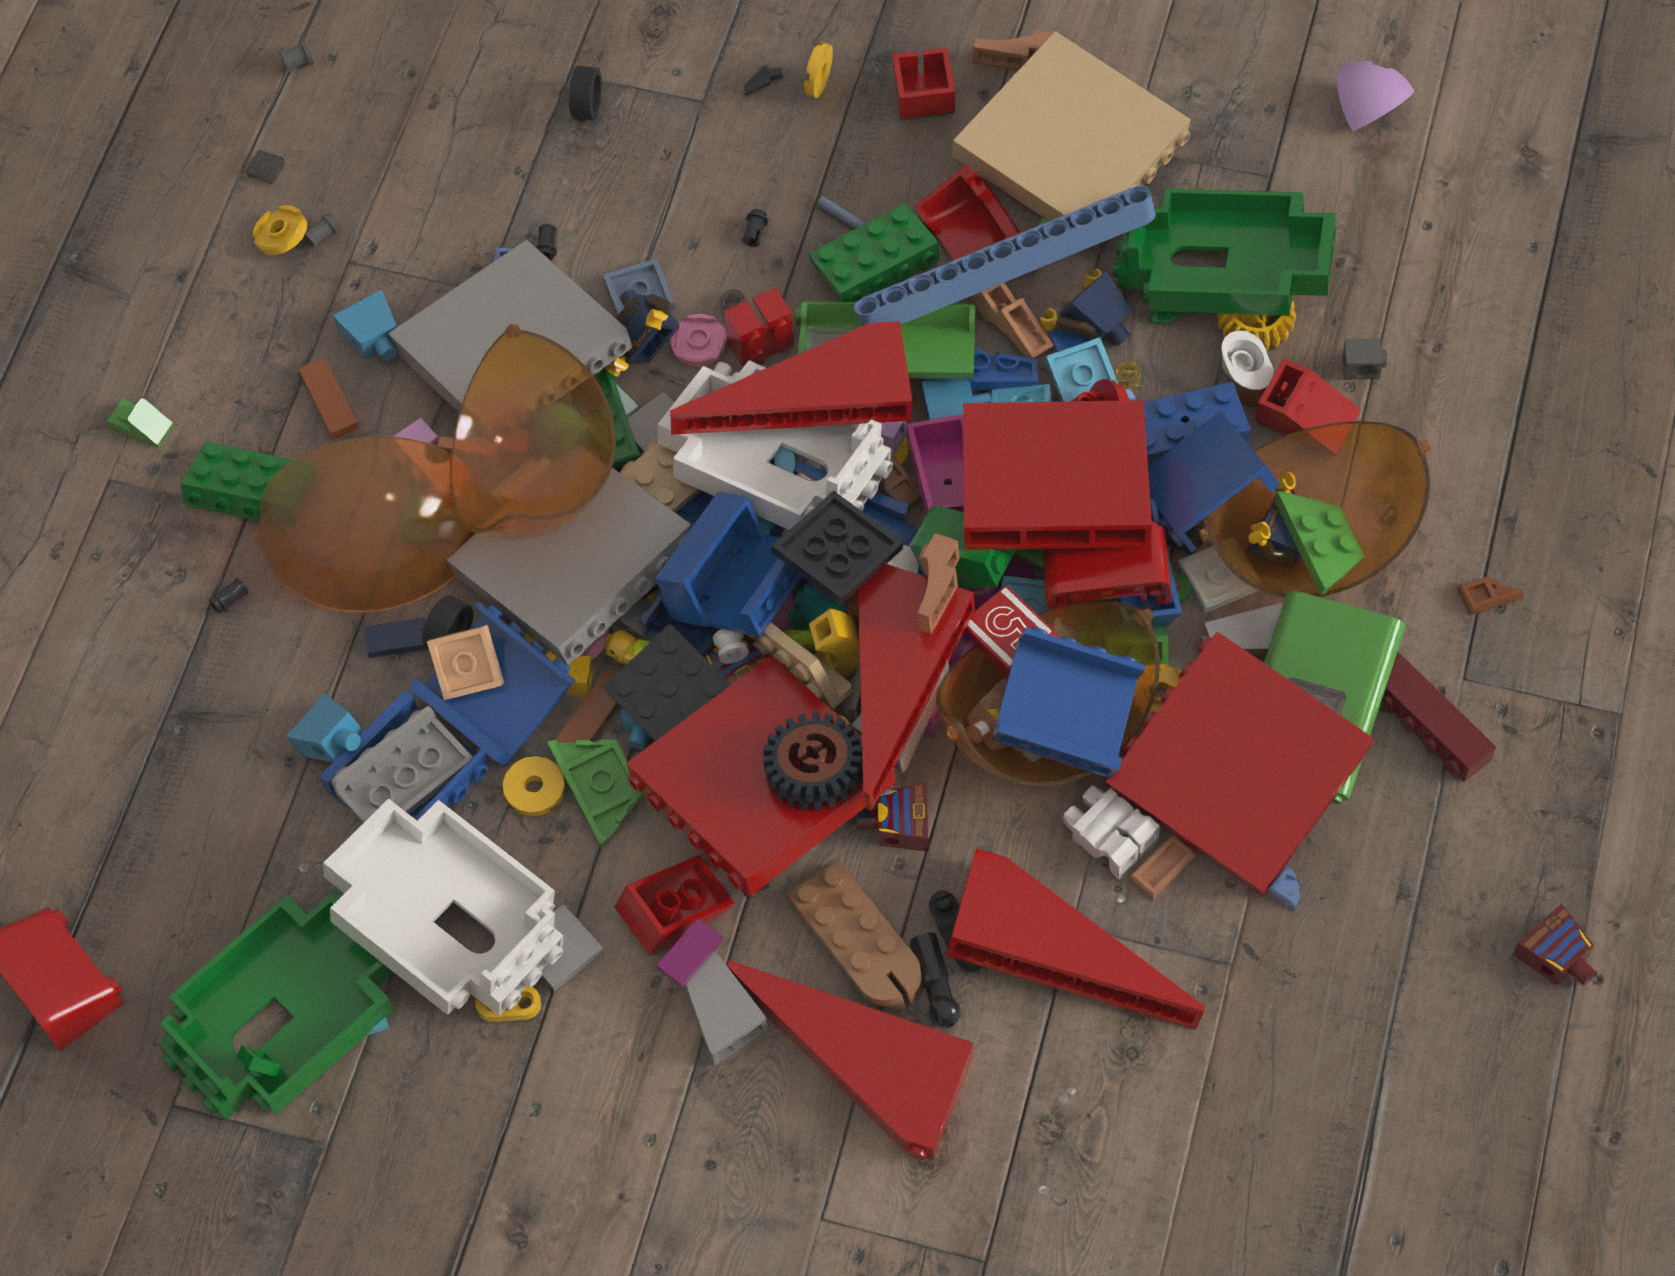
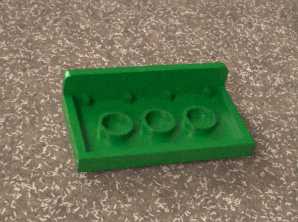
M906 203L808 253L809 261L839 297V302H857L863 297L893 286L900 281L907 280L917 272L933 266L940 259L938 241Z
M206 441L180 483L183 502L187 506L291 528L296 523L295 511L317 474L316 464Z

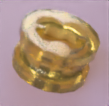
M1131 360L1120 362L1115 370L1118 384L1123 385L1125 389L1130 388L1131 390L1136 388L1141 381V367L1138 363ZM1126 372L1128 375L1131 372L1133 373V378H1130L1129 375L1127 378H1124L1123 373Z

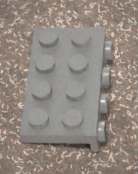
M428 706L422 710L415 711L406 723L398 729L389 731L380 743L373 748L371 747L363 751L359 759L350 766L341 768L335 774L331 784L336 795L362 823L388 798L410 815L441 791L473 757L435 717L434 711Z

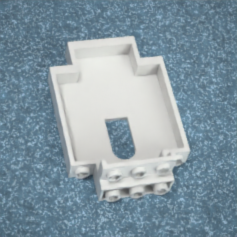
M752 361L746 363L735 379L703 366L657 424L658 444L677 452L673 458V478L713 496L717 492L748 497L755 515L788 530L833 491L863 511L866 500L868 498L872 499L875 496L879 482L882 478L886 479L889 476L893 467V462L890 461L891 448L883 445L884 439L881 437L882 424L874 420H870L866 424L671 435L670 410L766 369ZM782 446L822 464L828 473L821 480L809 481L774 466L769 461Z
M388 798L323 863L324 878L345 893L330 908L331 922L447 1015L455 1007L460 1009L467 1002L470 994L498 1016L506 1008L511 1010L520 1000V993L527 986H534L542 976L544 967L548 963L553 965L563 953L564 935L554 928L555 913L552 911L555 907V904H553L555 890L439 800L417 821ZM454 902L494 935L495 944L486 953H473L436 925L434 921Z

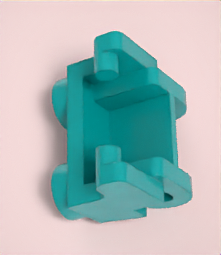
M810 582L804 584L794 599L793 603L799 606L798 610L792 608L788 617L793 622L803 617L810 623L830 608L843 611L839 603L832 602L827 597L820 595V593L808 589Z

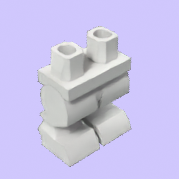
M1092 785L1082 797V802L1090 807V809L1084 814L1076 806H1071L1064 813L1063 822L1073 832L1072 840L1079 846L1081 845L1094 858L1102 856L1109 858V869L1120 880L1138 861V857L1141 858L1157 842L1160 825L1150 816H1143L1139 809L1135 810L1125 799L1117 796V793L1111 788L1105 793L1103 790Z

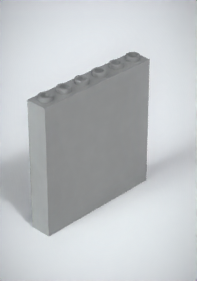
M525 240L388 333L392 344L397 350V354L492 445L508 436L522 424L531 420L541 409L551 403H555L558 399L577 388L585 380L601 371L632 348L627 328L528 240Z
M577 442L566 454L558 458L450 556L447 562L459 580L488 603L493 604L507 618L515 622L545 648L569 665L657 583L655 577L688 534L692 525Z

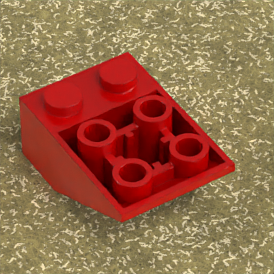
M1283 358L1258 402L1255 422L1337 456L1361 409L1312 370Z

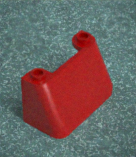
M968 164L914 205L919 214V220L928 230L931 229L937 235L953 261L1021 233L993 189Z
M1152 522L1151 547L1043 549L1045 600L1050 617L1066 616L1065 609L1071 604L1073 609L1079 608V602L1140 595L1141 601L1147 600V595H1152L1157 598V604L1173 603L1166 533L1164 527L1156 522Z
M47 907L0 927V974L50 1037L54 1045L61 1051L124 1003L118 996V993L122 991L120 986L111 975L105 979L65 928L69 922L57 908L52 912Z

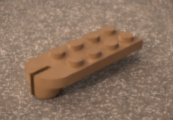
M839 860L786 893L788 901L867 1001L893 1010L904 1009L903 996L892 983L895 982L904 989L906 1000L909 1004L913 1003L916 991L921 983V968L917 957Z

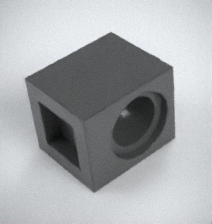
M1345 339L1342 352L1344 380L1380 378L1381 369L1387 366L1386 350H1381V339Z

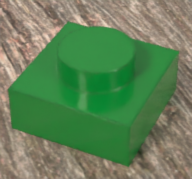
M241 1045L236 1055L245 1065L244 1070L257 1077H262L263 1074L276 1077L281 1067V1064L269 1053Z

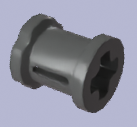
M305 40L301 41L300 45L288 50L282 48L279 50L288 73L300 65L306 63L309 65L314 64Z

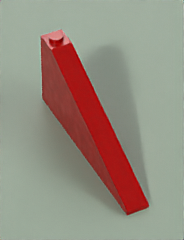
M900 321L869 323L670 410L671 435L866 424L870 420L878 423L911 421L912 395Z
M886 564L858 589L863 793L866 808L870 810L873 809L937 685L947 661L949 662L975 611L973 592L957 587L932 634L920 631L917 612L926 593L928 577Z
M976 848L946 956L1195 1030L1197 1029L1205 1010L1203 1004L1010 859Z
M731 960L728 961L727 967L755 1004L903 1150H906L909 1156L919 1160H925V1158L935 1159L973 1057V1042Z

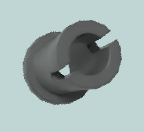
M323 214L321 216L322 220L305 232L304 237L314 248L331 233L336 234L338 232V228L341 225L333 214Z

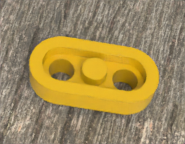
M527 986L520 993L521 998L511 1010L506 1008L499 1016L493 1011L488 1010V1007L477 998L475 1005L479 1016L488 1022L528 1020L539 1013L541 999L534 987ZM524 1001L531 1002L528 1008H521V1003Z

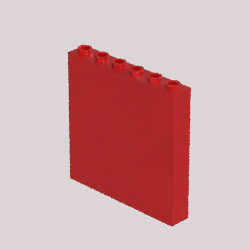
M1143 400L963 403L964 550L1151 547L1152 518Z
M1217 631L1212 638L1207 636L1197 650L1200 655L1195 662L1189 661L1179 674V677L1182 679L1175 688L1170 686L1161 698V702L1164 704L1158 712L1152 711L1142 724L1145 729L1139 738L1133 736L1124 748V752L1127 754L1121 761L1120 769L1112 778H1108L1106 785L1108 789L1114 790L1119 797L1125 799L1146 816H1150L1156 823L1263 897L1373 746L1374 738Z
M772 655L626 763L630 775L627 779L631 787L637 793L642 791L647 796V800L657 812L662 810L676 831L681 829L686 834L689 843L696 850L702 849L707 854L709 862L715 869L719 870L721 868L725 871L730 883L738 890L742 888L749 896L756 893L866 807L863 793V773L861 783H856L857 790L853 794L847 791V800L841 802L836 797V806L829 808L827 801L821 802L822 810L815 811L814 803H809L808 811L801 810L799 801L795 808L788 806L787 798L781 802L777 798V792L773 794L770 790L763 764V749L765 744L768 745L767 738L770 733L776 736L775 728L779 724L787 729L785 720L791 717L795 724L799 723L798 715L804 713L806 721L812 720V712H819L820 721L824 720L826 713L833 715L834 723L838 718H841ZM858 734L862 745V736ZM827 752L828 764H831L835 757ZM796 759L792 765L800 771L799 759ZM894 768L880 795L896 784Z

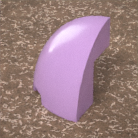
M1373 61L1346 63L1340 66L1337 73V89L1340 103L1352 132L1390 112L1415 92L1410 83L1393 68L1386 69L1374 65Z

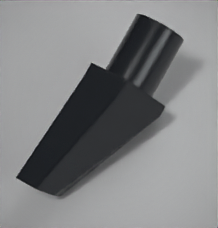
M765 65L744 85L745 95L769 86L770 80L783 78L782 68L768 69L767 65Z

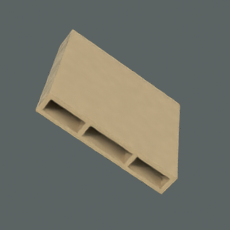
M1055 31L953 140L952 157L964 165L968 164L983 178L1041 217L1051 221L1132 187L1143 186L1144 183L1149 184L1154 179L1157 169L1161 164L1166 165L1171 160L1174 150L1178 146L1182 147L1189 139L1191 119Z

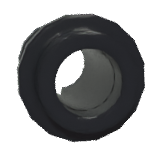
M753 209L747 214L746 220L748 223L742 242H747L746 245L750 247H758L763 228L768 225L769 220L765 211Z
M542 224L538 230V244L535 247L551 261L557 255V248L555 247L557 229L554 225Z
M236 578L218 593L213 592L211 594L212 597L208 601L218 614L221 612L226 613L229 611V606L244 595H247L249 591L239 578Z

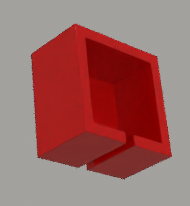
M948 48L923 50V73H918L917 51L892 54L893 78L900 119L955 112V87Z
M776 287L752 298L755 306L766 321L763 324L747 300L724 311L727 343L742 367L748 361L759 364L765 358L776 353H783L795 345L792 312Z

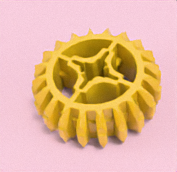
M1294 301L1291 304L1290 316L1217 313L1219 330H1223L1224 338L1229 333L1235 331L1252 333L1262 341L1267 352L1270 345L1277 348L1280 345V341L1286 342L1289 334L1293 331L1296 320Z

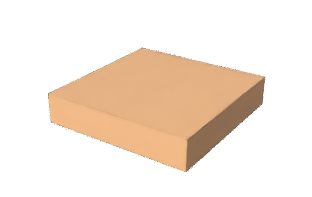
M488 625L427 641L444 700L505 684Z

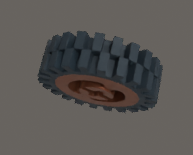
M812 712V720L806 721L805 713L798 715L799 723L795 724L791 717L785 720L787 729L779 724L775 728L776 736L770 733L767 738L768 745H764L763 764L770 790L773 794L777 792V798L781 802L787 798L788 806L795 808L799 801L801 810L806 811L809 809V803H814L815 811L822 810L821 802L827 801L829 808L836 806V797L841 802H844L848 799L847 791L853 794L857 790L856 783L860 784L862 781V745L858 734H854V728L850 724L845 727V721L841 718H838L834 723L833 715L826 713L823 721H820L819 712ZM827 752L835 757L831 764H828ZM796 759H799L800 771L792 765Z

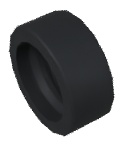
M576 66L570 82V114L574 119L594 121L598 115L601 103V72L597 67Z
M451 595L442 597L430 611L422 631L423 645L429 648L427 641L430 639L469 630L473 621L474 611L472 606Z

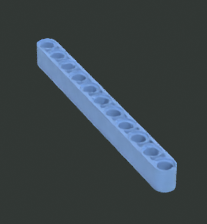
M1145 186L1132 187L863 297L854 306L860 327L876 322L900 321L901 324H904L1146 225L1156 216L1150 190Z

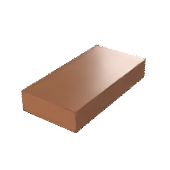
M1172 834L1130 875V881L1150 899L1154 900L1196 859V853Z

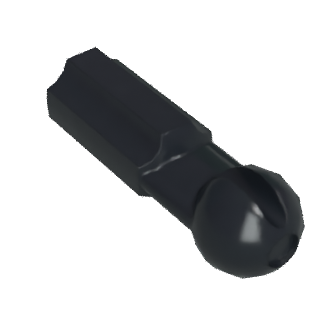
M928 932L923 935H917L910 940V947L920 964L921 984L926 989L930 1002L929 1016L937 1026L943 1028L951 1027L960 1017V1006L953 999L949 987V975L936 933Z

